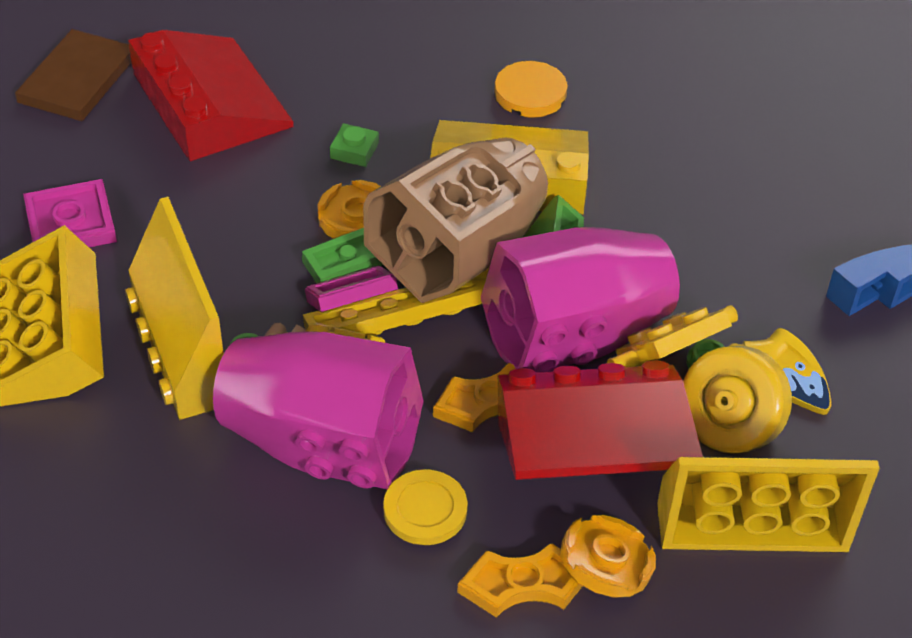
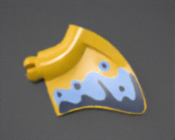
M778 328L767 339L743 341V344L732 343L729 345L752 347L772 357L781 366L788 378L792 393V403L818 414H828L831 408V396L826 377L815 356L795 335L783 328Z

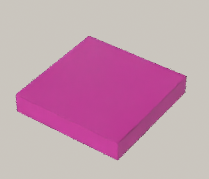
M103 179L23 194L32 242L64 225L88 247L117 242Z

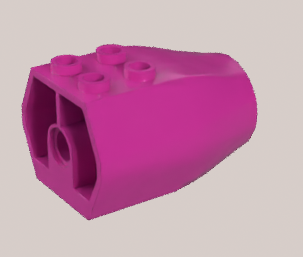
M581 227L497 242L481 300L492 342L500 357L507 364H513L516 369L527 368L535 372H550L560 366L584 365L594 359L605 356L629 342L628 335L648 328L662 318L672 314L678 303L680 282L675 258L667 243L659 236L610 228Z
M289 332L236 339L228 346L221 358L213 389L214 413L220 425L232 430L273 458L292 468L306 472L318 479L335 478L350 481L358 487L367 489L372 487L388 489L401 474L413 450L423 406V396L411 347L328 332Z

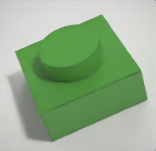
M343 123L330 146V159L366 167L379 144V132Z

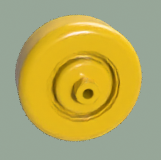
M728 346L711 350L692 364L683 380L698 440L713 450L734 454L761 448L772 442L782 432L789 419L792 407V393L788 378L781 366L772 357L758 349L746 346Z

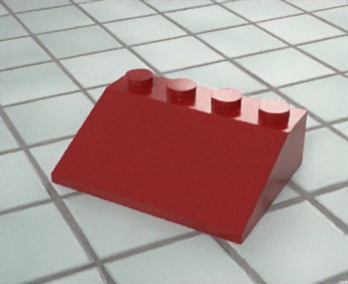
M160 30L128 40L134 76L189 161L294 127L293 120L234 38Z
M647 361L642 366L624 367L617 363H606L600 365L598 369L580 370L575 366H560L555 368L553 372H535L532 369L519 368L511 370L509 374L497 375L498 424L515 480L668 470L678 457H703L684 383L673 364L669 365L664 361Z

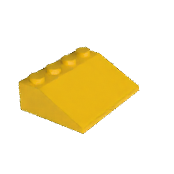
M439 120L432 142L430 158L454 147L477 141L507 137L521 141L527 146L531 144L536 149L535 154L540 159L548 179L547 197L539 211H543L552 198L560 195L577 212L584 215L589 160L588 131Z
M169 197L159 199L128 270L131 288L125 289V295L131 313L139 312L140 317L136 318V324L142 343L149 341L152 347L147 349V354L154 374L161 372L164 379H160L158 382L165 405L173 404L179 420L214 410V382L224 353L219 316Z
M65 225L0 260V407L69 396L104 378L96 255Z
M678 457L662 477L657 502L662 549L849 552L880 469L878 460Z

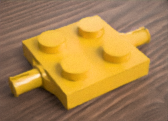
M728 305L713 313H709L707 307H703L690 313L682 312L664 319L661 326L653 329L648 327L628 335L629 344L615 349L617 356L609 358L607 363H617L624 367L642 366L646 361L660 359L731 327V323L738 321L737 311L732 305Z

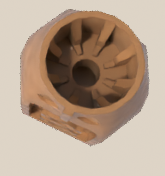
M506 137L463 144L422 162L368 194L363 204L364 246L421 303L453 293L490 267L497 242L522 238L546 200L548 179L540 159L535 154L536 149L531 144L527 146L521 141Z

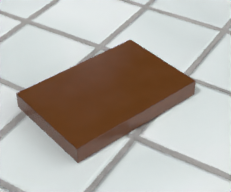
M71 29L15 92L17 103L83 121L132 62L129 44Z

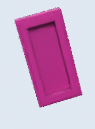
M375 266L307 286L305 294L307 302L320 312L397 290L398 284L396 277L391 272L381 266Z

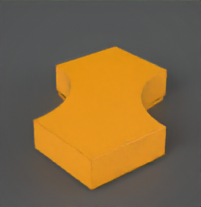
M508 363L497 374L482 379L452 377L433 407V417L473 432L483 421L498 415L497 375L509 374L511 370L516 369L515 366Z
M550 543L539 553L521 558L503 557L491 551H486L459 581L457 593L497 618L509 607L529 601L546 602L565 609L583 585L579 584L566 570L561 558V548Z

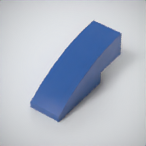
M912 245L878 250L835 267L826 297L848 316L876 300L881 301L886 307L891 309L912 296Z

